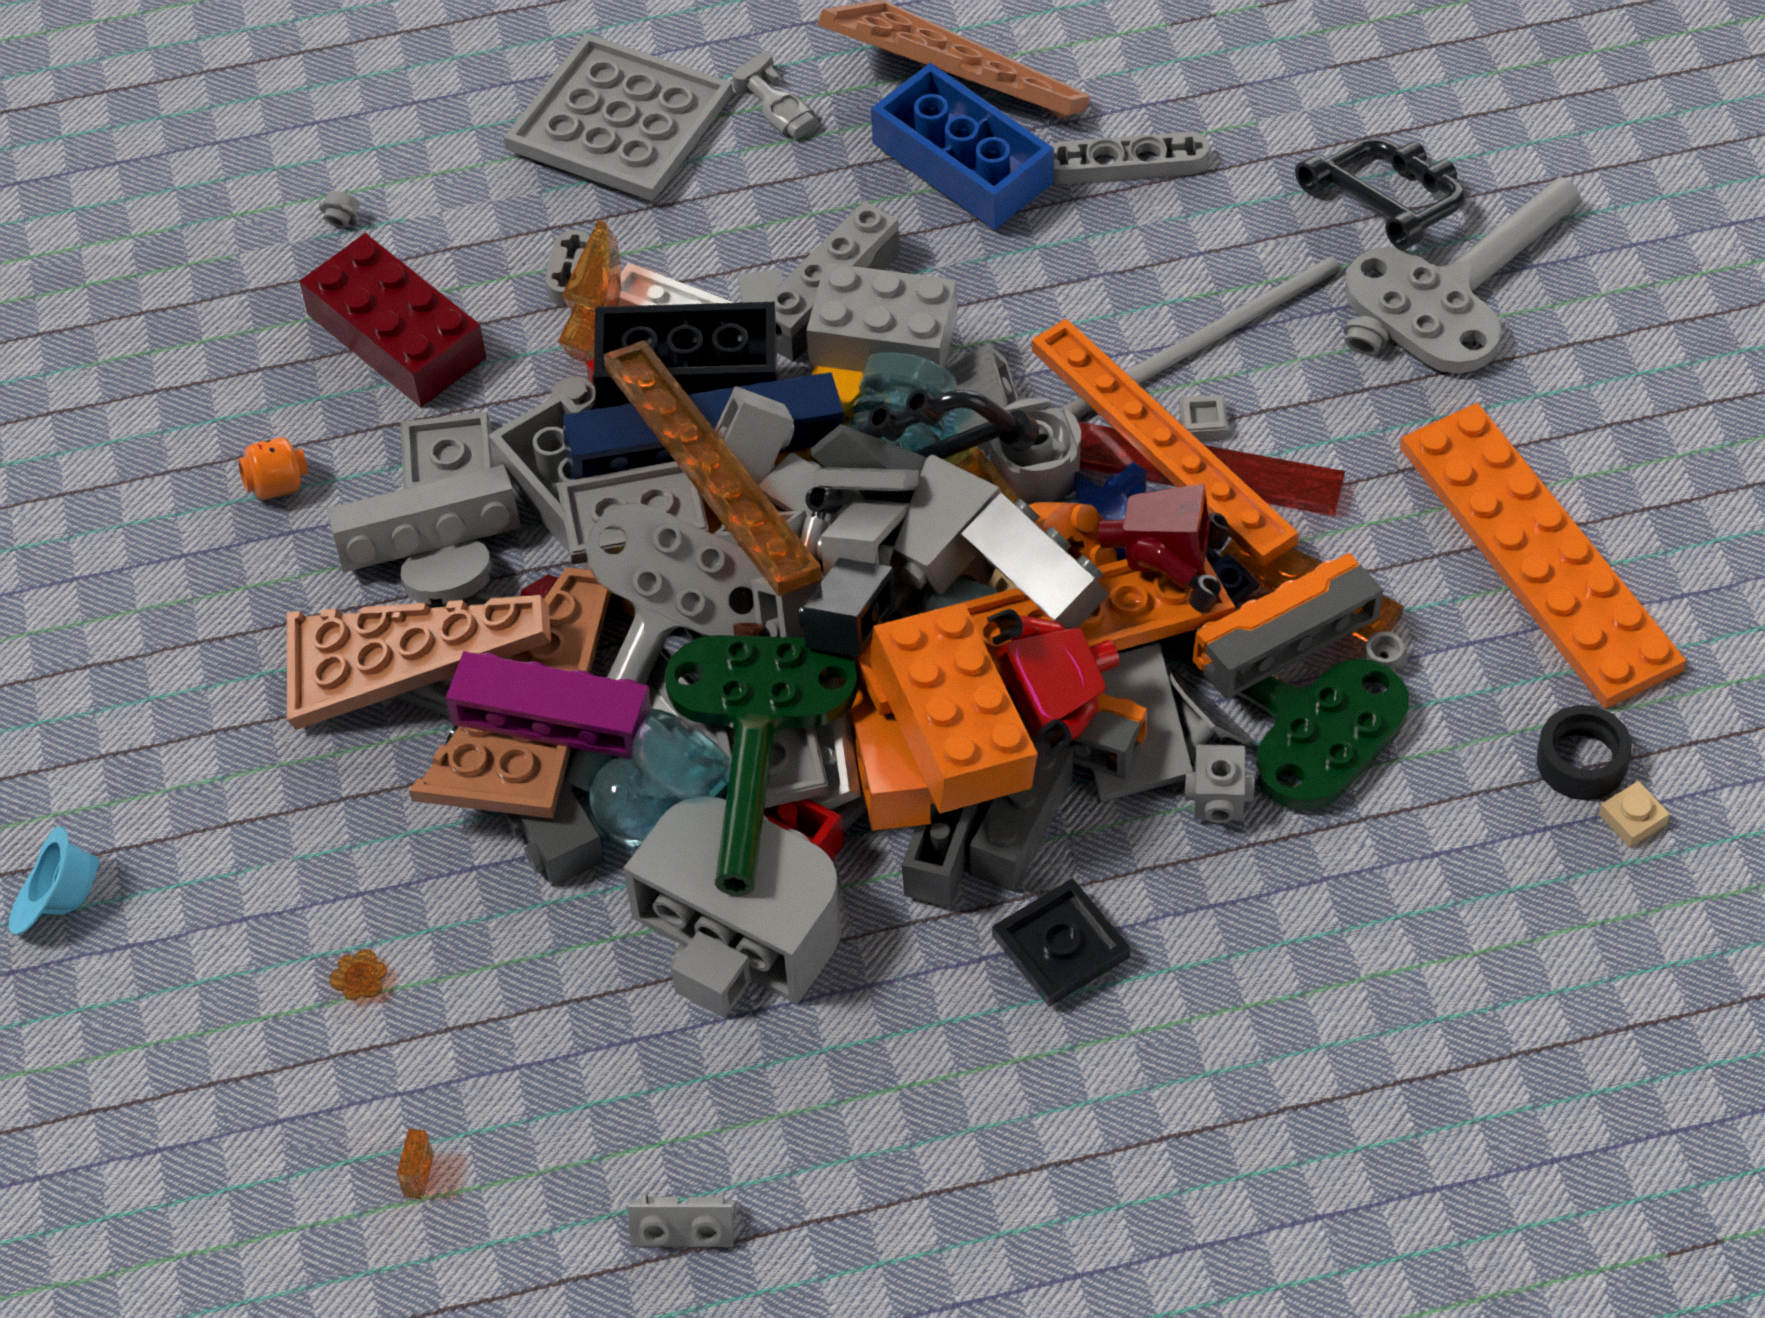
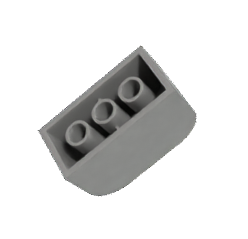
M698 796L675 804L660 818L624 867L632 918L682 945H688L697 931H700L749 957L751 980L798 1005L837 949L841 938L837 874L832 860L820 847L811 843L801 832L794 829L785 830L769 822L763 816L754 890L749 894L740 896L723 893L715 886L726 800L713 796Z

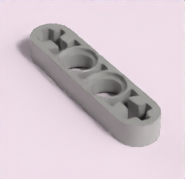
M1195 132L1061 141L1050 145L1054 148V183L1056 184L1193 175L1205 170L1209 160L1208 140L1203 135ZM1147 151L1153 152L1159 157L1154 161L1146 162L1138 159L1136 156L1141 152ZM1187 151H1192L1193 155H1187ZM1167 152H1171V158H1167ZM1100 155H1110L1116 161L1112 164L1102 165L1094 159ZM1082 158H1086V164H1082ZM1059 161H1066L1067 165H1060Z

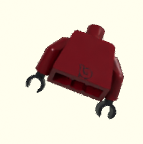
M1205 484L1132 495L1128 498L1124 519L1099 521L1098 533L1101 549L1125 547L1127 563L1130 569L1133 571L1162 572L1180 587L1184 588L1187 585L1193 589L1189 596V603L1195 610L1202 613H1209L1212 610L1221 592V584L1214 576L1202 575L1198 577L1195 573L1203 572L1207 546L1212 549H1222L1229 537V530L1227 529L1228 523L1225 516L1219 513L1209 514Z

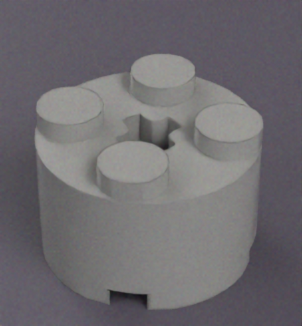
M1039 398L1023 399L1007 405L1004 408L1007 412L1020 410L1035 419L1039 425V434L1035 443L1025 451L1013 450L1004 444L999 437L989 441V473L994 485L1000 488L1006 498L1016 501L1021 498L1027 504L1051 502L1070 495L1074 492L1080 470L1081 429L1075 416L1063 407V411L1051 407L1050 401Z

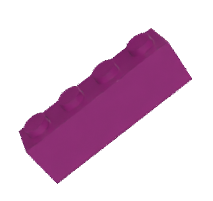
M463 651L446 695L452 725L637 760L653 713L648 686L639 684L634 680H615L594 676L583 670L567 671L551 668L536 661L526 663L501 658L493 653L477 654Z

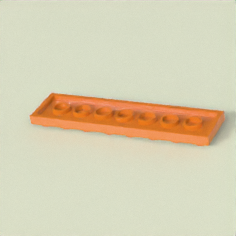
M1478 402L1401 437V451L1604 709L1684 671L1686 659Z
M1205 556L1203 572H1196L1195 574L1198 577L1211 575L1219 580ZM1127 559L1097 566L1103 573L1098 582L1109 595L1078 628L1083 632L1089 647L1109 639L1113 642L1117 651L1200 629L1211 620H1220L1233 613L1235 606L1221 584V592L1212 610L1209 613L1199 612L1189 603V596L1193 589L1187 585L1184 588L1180 587L1159 571H1133L1128 567ZM1018 588L962 602L966 604L1003 682L1006 679L995 653L1004 644L1012 640L998 645L994 644L992 638L1000 634V629L996 623L987 622V617L1006 609H1012L1019 616H1031L1053 621ZM871 640L860 657H850L855 662L856 669L881 716L893 711L870 664Z

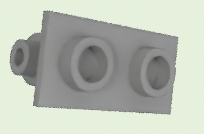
M642 1194L641 1200H631V1204H628L631 1247H734L733 1221L735 1220V1200H725V1195H719L718 1197H689L688 1204H679V1197H648L647 1194Z

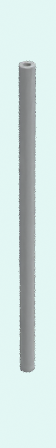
M1332 256L1326 258L1125 371V373L1137 384L1146 381L1339 272L1340 267L1337 260ZM1081 397L1063 406L1076 419L1094 410Z

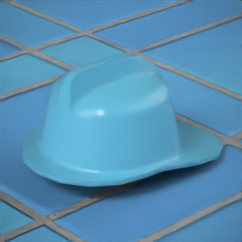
M57 826L50 832L44 841L34 868L13 904L8 927L13 935H21L26 932L41 914L63 915L75 910L86 900L90 893L99 867V859L93 854L85 852L83 849L69 843L68 832L65 827Z

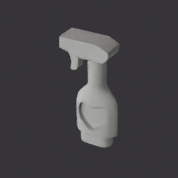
M766 50L737 68L733 74L734 90L738 93H746L749 90L763 102L762 112L765 118L783 134H790L794 139H799L817 126L818 120L813 116L814 111L800 98L790 92L775 90L764 81L766 79L773 84L780 83V76L773 69V57Z

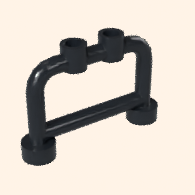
M1364 139L1355 142L1324 160L1318 156H1311L1298 163L1295 168L1297 182L1305 192L1315 194L1328 187L1332 182L1390 217L1385 226L1386 234L1390 242L1399 250H1406L1422 240L1424 229L1455 213L1463 206L1466 198L1463 185L1456 180L1457 171L1453 163L1447 159H1442L1433 165L1426 162L1427 155L1425 149L1417 141H1411L1401 147L1386 139ZM1379 155L1390 160L1392 167L1397 173L1404 175L1410 172L1419 177L1427 191L1435 193L1440 190L1448 196L1416 213L1343 168L1366 156Z
M917 389L908 396L906 408L896 412L887 405L880 404L870 412L868 423L858 429V431L878 439L884 437L889 441H894L904 434L907 427L920 422L927 426L935 425L941 420L945 412L956 408L971 409L988 420L986 423L913 451L927 458L932 454L941 459L998 437L1013 450L1025 451L1035 443L1039 434L1037 421L1025 412L1016 410L1009 413L985 395L970 390H952L933 396L924 389Z

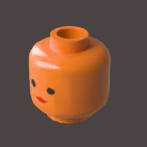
M285 437L252 443L245 448L244 457L238 458L240 476L246 493L253 491L254 495L260 500L297 492L301 485L300 476L308 474L302 448L294 450L290 441Z

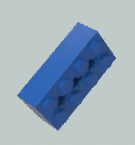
M931 62L871 108L873 144L994 230L1054 183V148Z

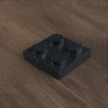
M1073 878L992 926V937L1048 1007L1130 958L1129 945Z

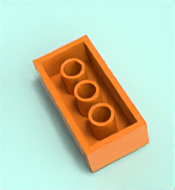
M961 603L873 626L870 664L939 814L1032 789L1038 753L966 604Z

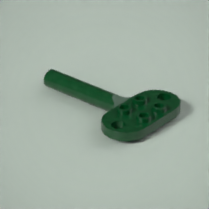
M1199 629L1156 640V642L1198 668L1193 662L1196 632ZM1351 659L1336 663L1322 673L1314 683L1306 687H1295L1276 674H1273L1237 693V695L1270 715L1276 722L1257 748L1255 775L1261 789L1274 802L1296 810L1311 811L1326 807L1340 798L1399 734L1407 720L1409 693L1402 678L1390 667L1374 660ZM1371 681L1379 682L1387 690L1380 694H1372L1367 692L1363 685ZM1284 774H1293L1302 783L1290 788L1278 783L1277 778Z
M731 635L699 637L683 645L670 658L665 670L668 699L676 712L693 722L708 725H725L735 729L715 878L717 889L729 895H746L754 890L775 733L790 727L808 728L824 726L839 719L854 704L858 693L856 666L853 659L849 655L805 648V638ZM688 673L702 676L698 682L691 685L678 682L681 676ZM837 677L846 681L838 689H827L822 686V683L829 678Z

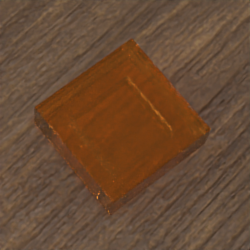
M408 1128L397 1170V1177L403 1196L407 1198L422 1199V1196L425 1194L434 1159V1152L426 1130Z

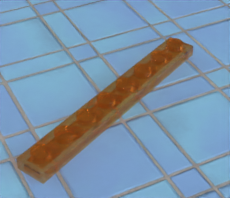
M644 340L604 354L605 370L775 593L780 596L820 581L821 566L647 342Z

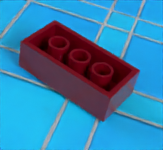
M367 233L361 235L299 280L307 314L420 408L487 358L480 324Z

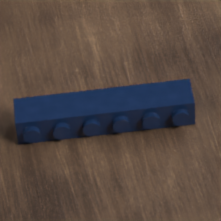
M831 372L772 382H761L740 387L785 404L794 420V433L789 445L785 449L781 448L779 453L811 448L837 426L844 424V411ZM734 388L717 389L703 393L672 396L665 399L564 414V447L572 479L693 458L694 466H698Z

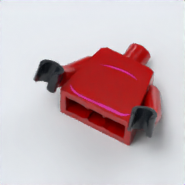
M1006 609L987 617V622L996 623L1000 629V634L992 638L994 644L998 645L1012 640L1004 644L995 653V656L1031 738H1037L1040 735L1046 737L1051 745V749L1046 752V755L1051 757L1069 745L1071 741L1080 737L1099 709L1097 697L1106 691V684L1101 673L1120 665L1119 654L1115 645L1109 639L1089 647L1083 632L1079 628L1066 629L1060 622L1031 616H1019L1014 610Z

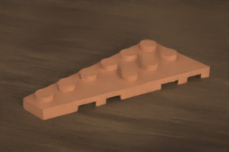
M885 0L822 9L817 24L818 26L885 49L892 54L918 61L923 68L931 62L942 71L1009 94L1019 100L1045 107L1044 110L1047 113L1056 117L1068 118L1069 115L1085 112L1091 97L1080 90Z

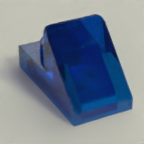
M1132 462L1120 474L1114 473L1111 475L1103 488L1076 471L1074 477L1075 503L1094 506L1104 520L1124 519L1128 498L1135 494L1146 493L1147 471L1135 462Z

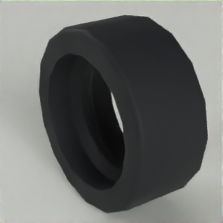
M1588 705L1562 708L1548 718L1541 730L1536 764L1542 779L1556 792L1574 799L1591 800L1604 797L1617 789L1627 774L1631 758L1632 739L1626 726L1613 713L1602 708ZM1573 735L1591 736L1602 741L1611 750L1612 761L1605 767L1594 770L1578 769L1567 764L1557 755L1556 744L1564 737Z

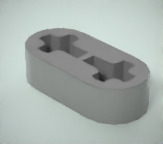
M569 230L559 235L554 242L545 275L548 297L557 305L571 306L582 300L586 294L595 259L593 241L586 232ZM577 249L574 259H569L568 254H572L573 250ZM566 276H571L572 281L568 282L566 287H563Z

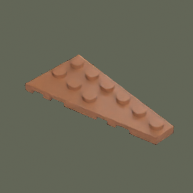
M566 567L544 598L549 605L551 642L515 654L507 659L525 663L536 661L551 668L567 671L583 670L591 673L611 592L597 582L591 570ZM459 726L446 745L441 744L432 757L433 764L422 779L417 778L410 788L411 801L553 819L571 747Z
M541 595L490 598L489 601L482 605H467L463 600L448 601L446 607L430 608L426 603L367 606L357 613L341 614L337 609H323L321 614L316 616H304L301 611L287 612V721L295 730L452 677L455 674L463 651L477 654L493 653L501 658H507L550 643L549 605Z

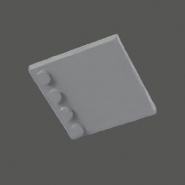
M586 33L504 136L505 149L654 202L732 97V82Z

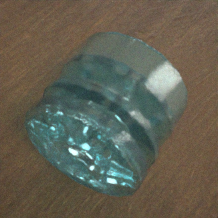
M900 352L872 354L865 362L859 383V391L863 397H859L854 402L852 408L854 415L849 419L847 427L858 430L866 425L870 412L880 404H885L896 412L906 408L908 396L917 389H924L933 396L956 390V378L940 365L915 355ZM950 411L945 412L942 418H945ZM942 419L932 426H927L920 422L907 427L904 434L897 440L889 441L884 437L880 439L913 452L940 441L945 432V424Z

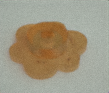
M360 950L354 957L351 955L340 957L338 960L339 968L331 973L329 979L333 989L343 991L344 997L350 1001L357 1000L361 995L366 998H373L381 993L383 988L381 979L387 975V968L385 964L378 962L377 956L372 950Z

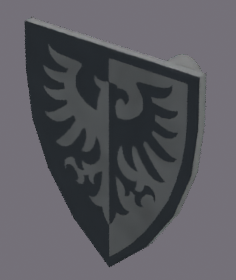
M1172 668L1168 670L1172 684L1184 698V700H1176L1175 704L1181 726L1189 733L1185 737L1190 761L1196 755V744L1205 745L1216 731L1257 750L1259 745L1221 708ZM1186 702L1195 710V712L1186 704Z

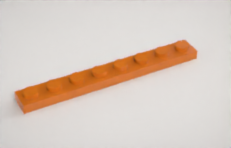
M1067 318L1032 339V352L1177 488L1205 484L1209 514L1219 513L1225 516L1228 523L1229 537L1262 568L1298 545L1299 532Z

